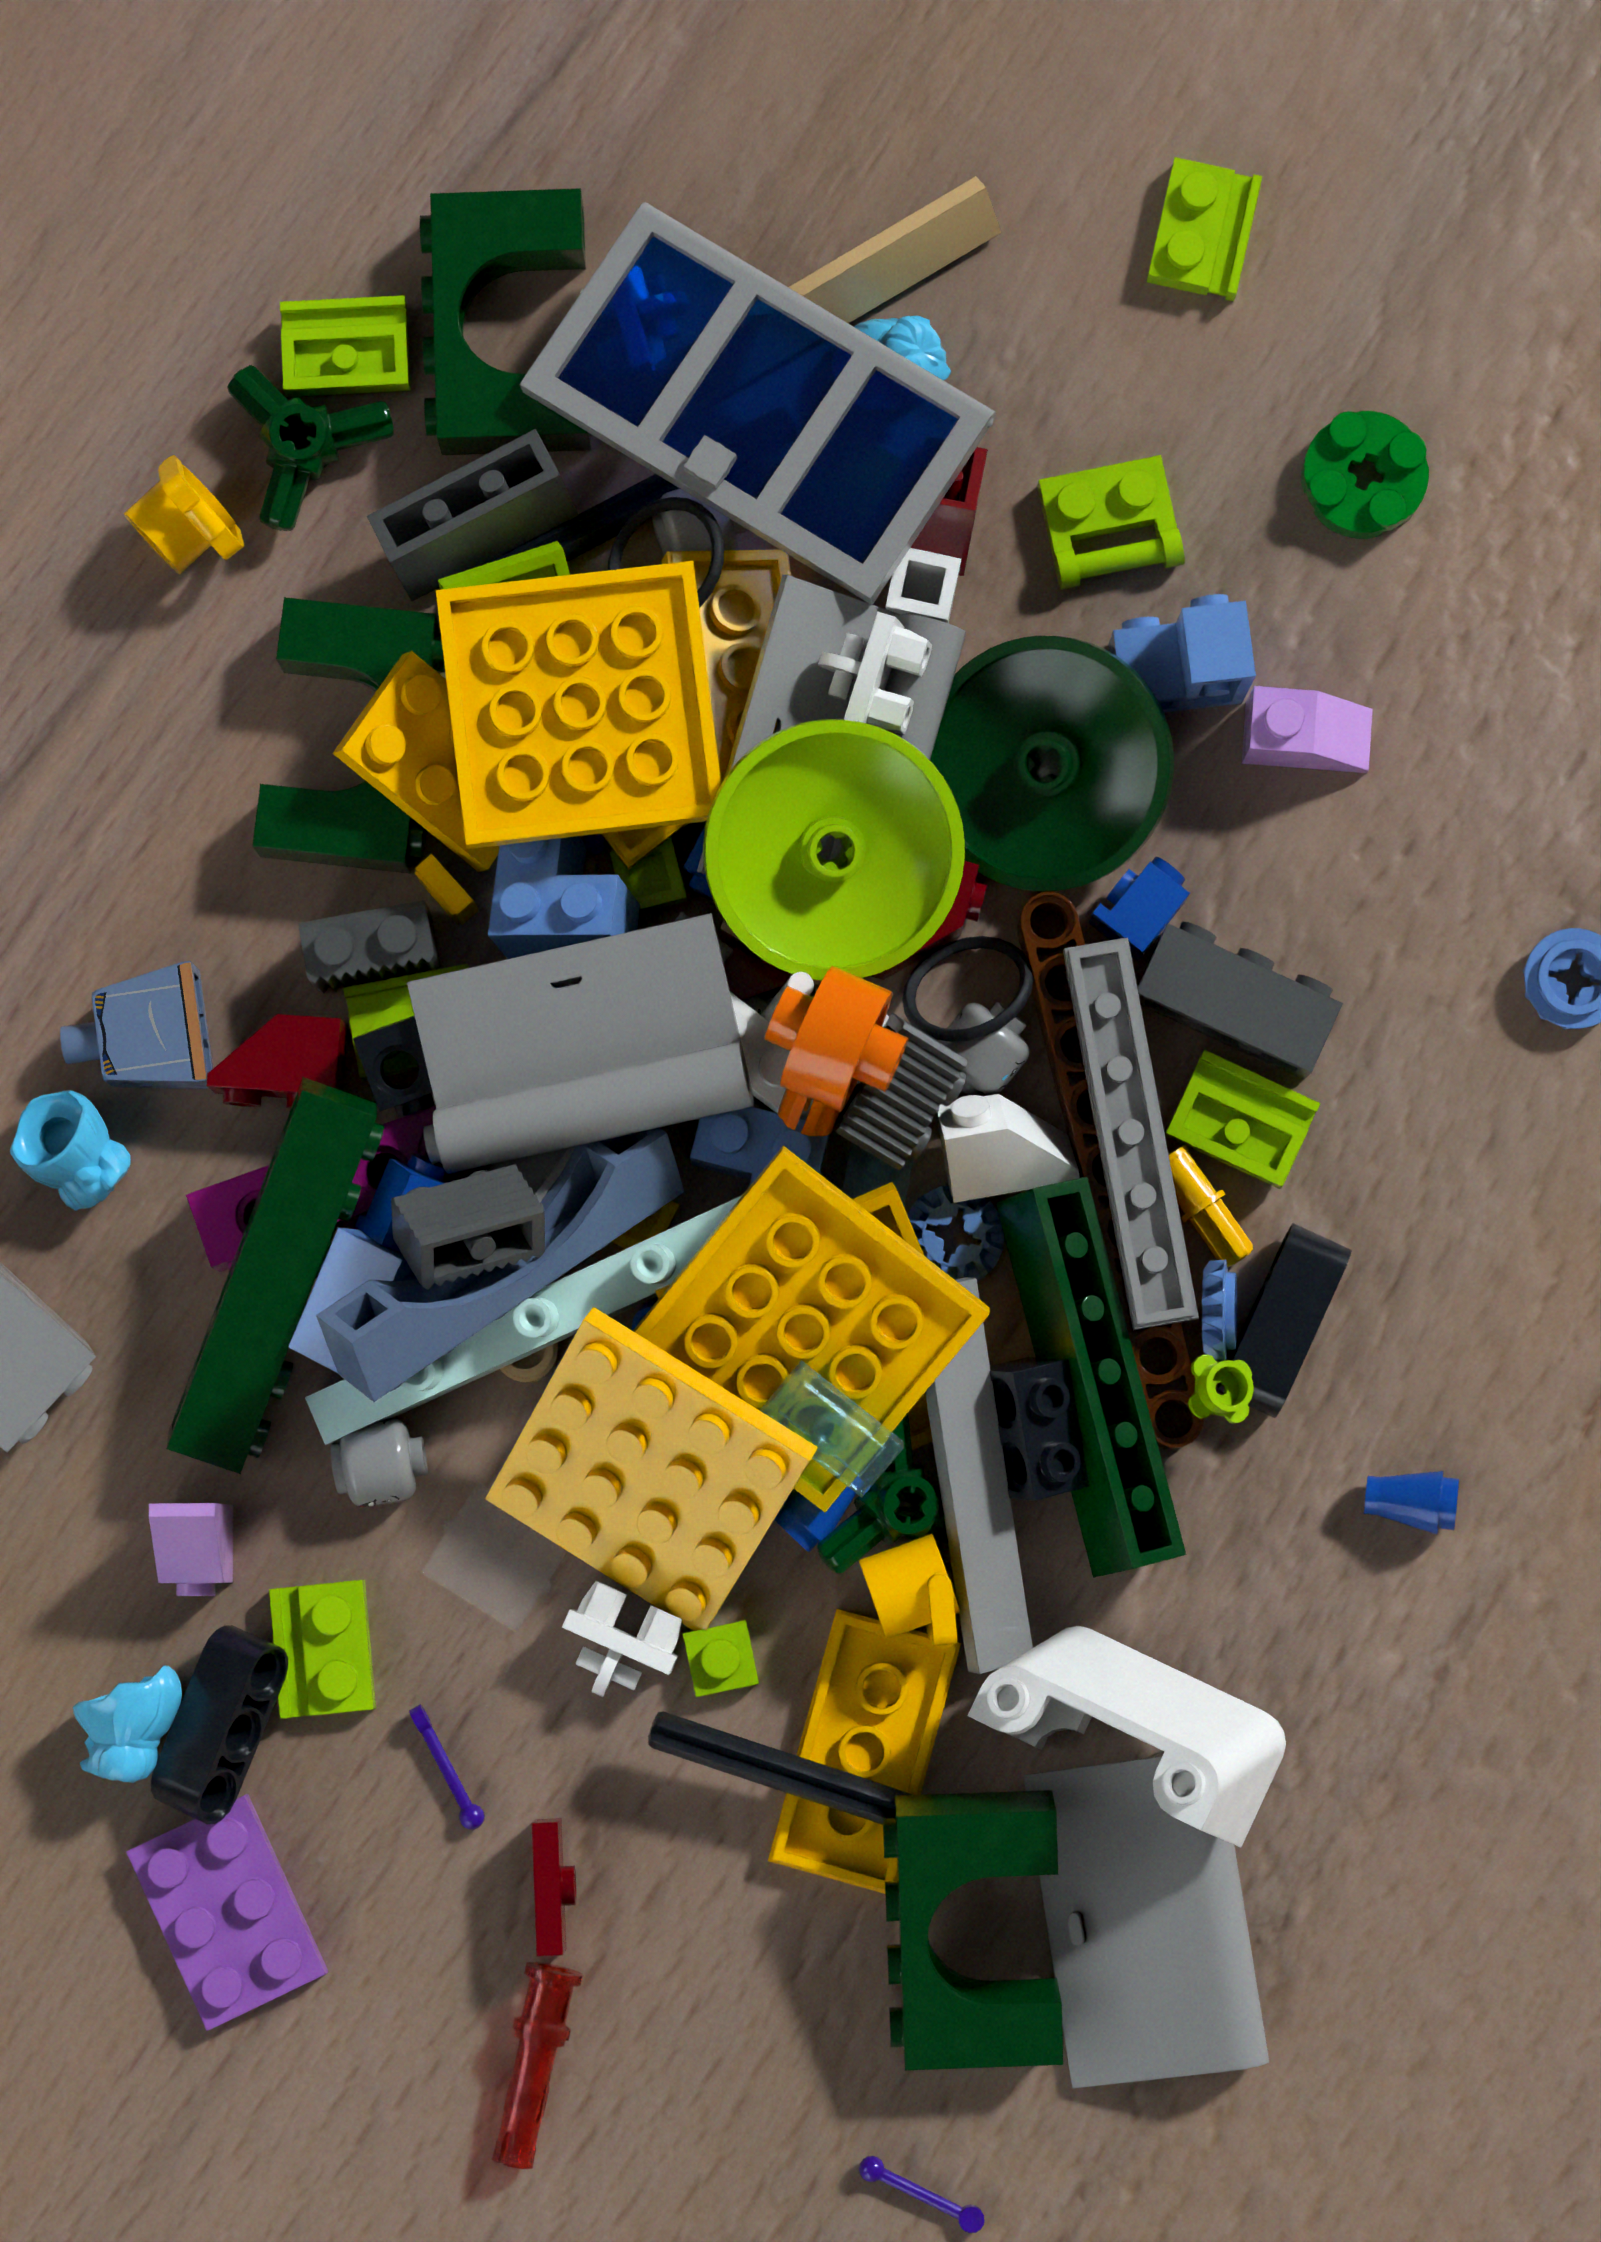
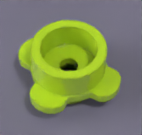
M1209 1354L1195 1358L1191 1365V1372L1195 1376L1194 1394L1188 1400L1189 1409L1193 1415L1201 1419L1207 1418L1210 1415L1223 1416L1232 1424L1245 1420L1249 1414L1248 1404L1252 1399L1254 1391L1252 1372L1248 1364L1239 1359L1217 1362ZM1218 1383L1224 1386L1225 1391L1223 1395L1216 1392V1385Z

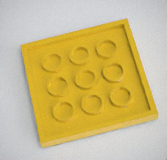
M693 561L436 590L467 849L707 821L711 804L721 785Z
M783 1145L639 1322L633 1332L817 1446V1451L794 1489L823 1512H826L989 1316L990 1307Z
M593 1307L583 1319L485 1499L650 1604L681 1618L682 1624L693 1631L707 1630L818 1447Z

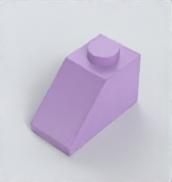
M1254 686L1245 706L1242 764L1367 773L1369 771L1373 709L1315 690Z
M219 1503L149 1504V1522L158 1583H176V1596H215V1583H233V1505Z

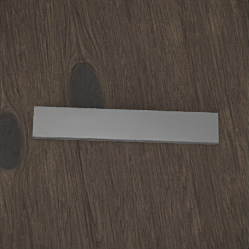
M1128 937L1064 948L1063 955L1133 1330L1198 1319V1310Z
M964 1277L955 1279V1281L980 1299L977 1278ZM983 1323L925 1392L956 1597L960 1609L959 1616L968 1672L976 1674L997 1670L1033 1648Z

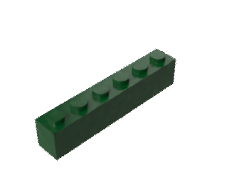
M302 1077L168 1432L167 1450L241 1474L248 1455L259 1458L271 1426V1421L262 1419L270 1396L281 1400L294 1363L284 1360L289 1344L307 1304L315 1278L317 1279L332 1244L329 1241L337 1220L349 1222L356 1207L361 1185L352 1183L360 1160L362 1159L370 1163L373 1161L383 1135L384 1126L375 1123L377 1118L376 1103Z
M1084 1177L1032 1188L997 1202L996 1206L1035 1356L1037 1358L1068 1359L1089 1481V1487L1071 1491L1093 1578L1186 1555L1088 1178Z

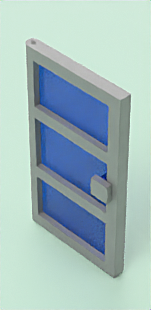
M646 202L639 206L520 383L523 393L870 605H873L978 444L992 426L996 417L994 410Z

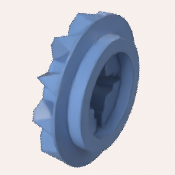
M1568 928L1551 933L1533 948L1522 971L1524 974L1525 998L1532 1003L1540 1019L1548 1020L1564 1030L1591 1028L1601 1022V935L1581 928ZM1576 954H1579L1577 964L1580 965V975L1584 978H1589L1590 982L1599 983V986L1592 985L1580 988L1571 1000V1004H1568L1569 995H1566V984L1548 975L1566 972L1575 960Z
M940 1186L918 1198L907 1214L924 1256L954 1280L967 1277L977 1278V1281H979L998 1262L1003 1251L1004 1233L999 1214L991 1200L986 1197L953 1203L950 1187ZM958 1210L964 1211L961 1219L964 1221L963 1232L971 1235L973 1240L980 1241L981 1244L980 1246L972 1243L970 1246L959 1245L955 1254H951L949 1263L943 1262L945 1251H943L944 1240L935 1236V1232L926 1230V1226L937 1228V1226L948 1227L952 1218H956Z
M1226 1259L1209 1261L1203 1270L1202 1280L1203 1352L1213 1356L1217 1362L1227 1360L1228 1350H1236L1237 1274L1236 1272H1228Z

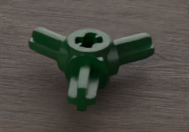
M252 365L240 369L227 386L229 394L262 426L259 437L269 447L265 462L273 468L259 519L261 523L275 530L292 531L295 528L309 480H319L322 470L329 463L339 461V450L391 438L394 435V425L386 402L379 401L328 414L325 405L312 408L306 405L300 398L288 400ZM300 431H307L309 435L307 440L310 446L297 450L294 445L296 440L293 435Z
M908 1413L874 1453L875 1468L865 1472L866 1483L860 1488L859 1495L854 1500L857 1511L817 1545L822 1561L837 1574L845 1572L881 1540L892 1545L902 1536L916 1540L925 1535L932 1534L934 1539L948 1544L940 1490L925 1480L924 1467L922 1465L913 1464Z

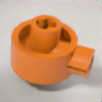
M831 966L825 974L814 997L792 987H786L771 1017L764 1039L790 1051L780 1080L781 1087L786 1088L777 1113L787 1127L794 1131L796 1130L803 1111L807 1112L813 1099L814 1101L801 1134L807 1136H827L832 1132L839 1112H842L858 1081L883 1092L887 1091L908 1043L907 1037L882 1027L893 996L892 991L834 966Z

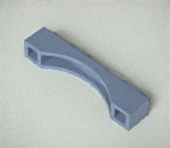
M654 1128L576 1146L564 1170L540 1202L545 1211V1252L540 1258L532 1256L527 1262L520 1259L515 1265L508 1262L503 1269L495 1266L491 1272L483 1270L478 1276L473 1273L466 1279L459 1276L454 1283L446 1280L442 1286L434 1283L429 1290L422 1287L417 1278L401 1281L368 1280L317 1314V1320L338 1374L373 1402L377 1401L684 1193L667 1132L660 1128Z

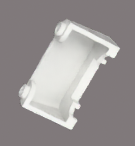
M1081 1626L1065 1628L990 1674L982 1684L967 1715L997 1731L1018 1738L1041 1750L1048 1739L1047 1737L1057 1731L1072 1730L1084 1734L1092 1717L1164 1751L1153 1779L1154 1797L1160 1808L1170 1816L1238 1847H1242L1281 1763L1286 1747L1285 1734L1279 1722L1263 1710L1092 1629Z

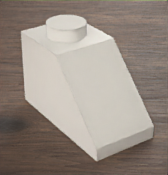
M968 1095L955 1100L947 1107L942 1104L940 1105L937 1112L944 1168L953 1203L1024 1191L1080 1178L1068 1135L1002 1095Z

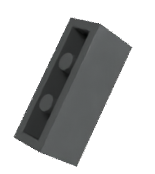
M534 429L369 514L367 518L411 601H414L440 588L438 579L484 565L579 516L559 471L537 430Z
M1183 921L1180 927L1177 928L1168 923L1138 984L1140 1005L1305 1080L1312 1073L1343 1005L1342 1002L1330 997L1333 991L1332 988L1305 975H1297L1295 981L1272 971L1274 966L1272 960L1252 950L1240 948L1238 953L1234 954L1214 944L1217 937L1213 933L1198 925Z

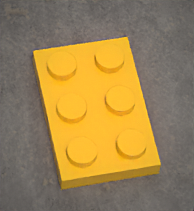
M413 651L401 655L332 754L477 872L488 870L499 854V846L467 849L446 679Z

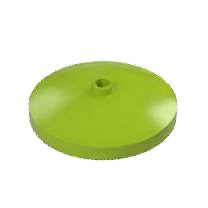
M822 719L793 725L772 734L746 752L733 766L716 792L709 810L703 841V859L710 893L719 913L735 936L761 959L791 974L805 972L814 980H823L831 966L864 978L881 973L908 959L942 925L952 908L960 887L965 861V839L959 808L952 791L941 773L921 751L896 734L874 725L844 719ZM826 836L839 839L841 843V850L833 859H823L819 854L823 849L820 841Z

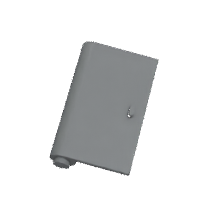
M782 575L724 778L746 752L773 734L776 722L775 733L808 721L844 719L856 679H852L846 700L829 696L828 692L834 672L818 666L822 652L840 655L846 634L850 633L865 639L858 660L862 662L877 611L895 616L905 627L904 629L910 630L929 640L932 644L931 654L922 677L892 668L885 691L911 698L914 701L913 711L905 734L896 735L908 741L930 760L966 637V631L929 617L912 614L900 615L793 576ZM826 836L820 841L823 849L819 854L823 859H833L839 854L841 850L839 839ZM702 852L697 872L705 874Z
M712 913L407 982L436 1105V1110L433 1112V1124L423 1128L425 1145L431 1163L437 1164L442 1162L447 1174L754 1106L750 1078Z
M1163 1754L1151 1758L1023 1775L1026 1791L1052 1790L1057 1810L1058 1875H1039L1054 1974L1058 1981L1062 2001V2025L1072 2089L1235 2071L1269 2063L1235 1845L1170 1816L1160 1808L1154 1797L1153 1779ZM1080 1912L1083 1914L1087 1935L1086 1942L1084 1941V1932Z

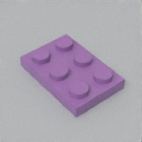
M248 1794L236 1799L230 1812L215 1824L207 1825L197 1819H193L126 1851L207 2031L329 1972Z

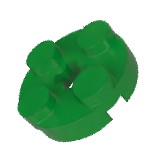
M1347 411L1338 414L1331 423L1316 434L1302 464L1301 484L1304 495L1307 493L1308 500L1315 509L1314 514L1328 529L1342 536L1355 539L1378 537L1383 532L1391 531L1399 525H1403L1414 515L1427 490L1429 467L1426 459L1427 449L1425 442L1403 422L1381 412ZM1363 460L1374 463L1375 471L1382 476L1381 483L1371 481L1366 490L1356 487L1357 476L1348 472V467L1351 464L1361 465Z

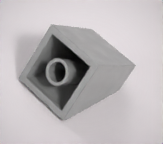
M0 1262V1447L8 1453L18 1441L25 1444L38 1434L48 1419L46 1410L62 1393L70 1396L85 1383L93 1369L89 1364L96 1358V1355L87 1341Z

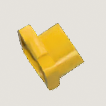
M175 455L168 457L159 466L160 480L123 513L144 540L178 574L187 569L210 546L226 561L244 547L241 530L235 524L233 518L215 496Z
M932 1534L858 1560L886 1639L926 1625L931 1643L936 1648L947 1649L953 1644H957L955 1614L960 1613V1609L952 1588V1582L948 1577Z

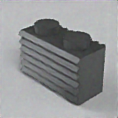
M425 900L298 923L307 978L323 994L329 987L337 992L341 985L350 987L353 983L357 985L364 984L366 980L371 983L376 982L378 978L386 980L391 976L396 978L401 977L403 974L412 975L416 971L422 973L427 972L428 969L432 971L441 967L431 910Z
M892 1013L884 1028L908 1038L907 1046L896 1073L886 1092L858 1081L842 1112H839L833 1131L895 1169L900 1170L904 1167L906 1159L914 1161L926 1148L932 1133V1129L928 1125L932 1122L933 1116L939 1111L940 1105L949 1106L960 1094L966 1081V1074L962 1071L966 1068L968 1060Z
M516 1164L492 1171H476L467 1178L430 1188L418 1187L405 1195L391 1199L393 1240L421 1286L427 1290L434 1283L442 1286L446 1280L454 1283L459 1276L464 1279L471 1273L478 1276L483 1270L491 1272L495 1266L503 1269L508 1262L513 1265L520 1259L527 1262L532 1256L540 1258L545 1252V1211L542 1203H539L537 1195L533 1194L532 1187L529 1188L527 1179L524 1180L522 1172H518Z

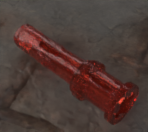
M542 1962L526 1963L524 1974L530 1978L522 2015L514 2018L512 2029L515 2030L514 2036L520 2040L507 2089L498 2140L492 2155L494 2162L504 2163L503 2165L517 2169L533 2168L536 2143L547 2103L557 2047H564L565 2041H569L571 2029L566 2026L573 1989L574 1987L581 1986L583 1978L582 1973L573 1969Z

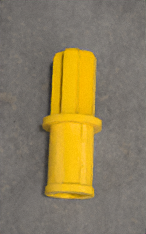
M1184 1145L1169 1155L1177 1203L1185 1213L1180 1219L1183 1223L1190 1220L1217 1260L1226 1259L1227 1268L1231 1267L1251 1253L1253 1244L1221 1198L1226 1195L1223 1189L1218 1192L1215 1191L1188 1152V1147Z

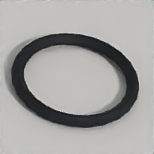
M681 497L658 499L642 507L621 528L611 548L608 570L620 569L623 552L630 537L646 520L665 511H686L695 515L704 524L711 542L709 570L697 591L700 608L711 595L720 578L724 562V540L721 528L714 515L702 504L694 500Z
M976 936L949 942L923 958L911 972L903 991L904 1014L910 1024L936 1040L962 1042L987 1036L1013 1020L1025 1006L1033 985V973L1029 960L1022 950L1000 938ZM971 949H990L1007 955L1015 962L1019 969L1020 983L1014 999L995 1018L981 1025L965 1029L940 1028L926 1021L917 1010L915 999L917 988L922 978L938 962L955 953Z

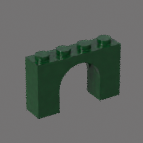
M581 188L430 193L431 215H420L422 254L432 253V276L421 277L423 314H433L434 336L423 337L425 375H435L436 396L425 398L426 435H437L442 455L488 454L534 429L537 430L548 452L591 450L590 433L523 393L520 383L526 374L509 373L491 367L477 357L464 339V323L467 311L476 295L493 280L506 274L522 271L586 269L584 206ZM562 372L558 379L590 398L587 372Z
M284 597L276 660L284 673L350 680L364 684L377 691L401 655L413 651L435 671L445 672L440 625L436 615L433 613ZM367 781L357 786L337 791L260 784L252 847L262 858L411 874L412 858H422L424 855L427 830Z
M1052 1790L895 1796V1818H883L884 1858H897V1881L885 1882L886 1922L899 1921L900 1944L887 1945L888 1985L901 1984L902 2007H889L890 2047H903L905 2071L1063 2065L1062 2001L1057 1978L989 1981L966 1977L947 1966L935 1953L928 1939L931 1919L940 1903L952 1891L968 1882L989 1877L1058 1875L1057 1810Z

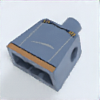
M191 961L173 964L92 992L95 1022L62 1026L60 1028L61 1048L66 1064L100 1060L103 1080L112 1087L209 1089L206 1086L207 1073L213 1069L202 982L200 970Z

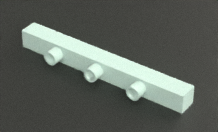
M742 1196L543 1287L509 1310L503 1317L493 1321L456 1346L450 1353L440 1357L403 1382L398 1388L388 1392L375 1402L345 1379L305 1397L325 1445L339 1443L340 1439L345 1435L374 1423L401 1415L575 1335L583 1319L593 1307L612 1318L657 1297L655 1290L670 1285Z

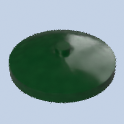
M1031 636L1001 643L977 655L955 673L930 761L944 777L959 808L965 839V861L979 864L978 872L987 878L1010 887L1029 891L1050 892L1083 886L1109 875L1127 863L1141 850L1160 823L1169 800L1174 775V753L1169 725L1162 707L1147 683L1131 666L1108 650L1090 642L1063 636Z

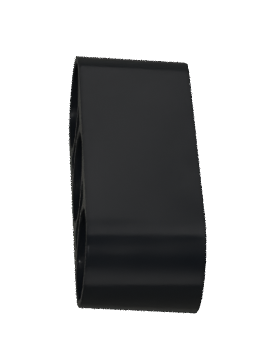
M1295 1223L1291 1224L1277 1251L1237 1339L1236 1350L1232 1351L1228 1359L1232 1361L1239 1359L1248 1364L1252 1372L1254 1385L1253 1396L1248 1406L1273 1418L1277 1417L1291 1391L1352 1252L1351 1249ZM1218 1383L1216 1391L1223 1394L1225 1391L1224 1386Z
M224 1625L209 1637L151 1778V1792L155 1799L207 1825L221 1821L230 1812L240 1792L286 1678L288 1656L284 1649L233 1625Z

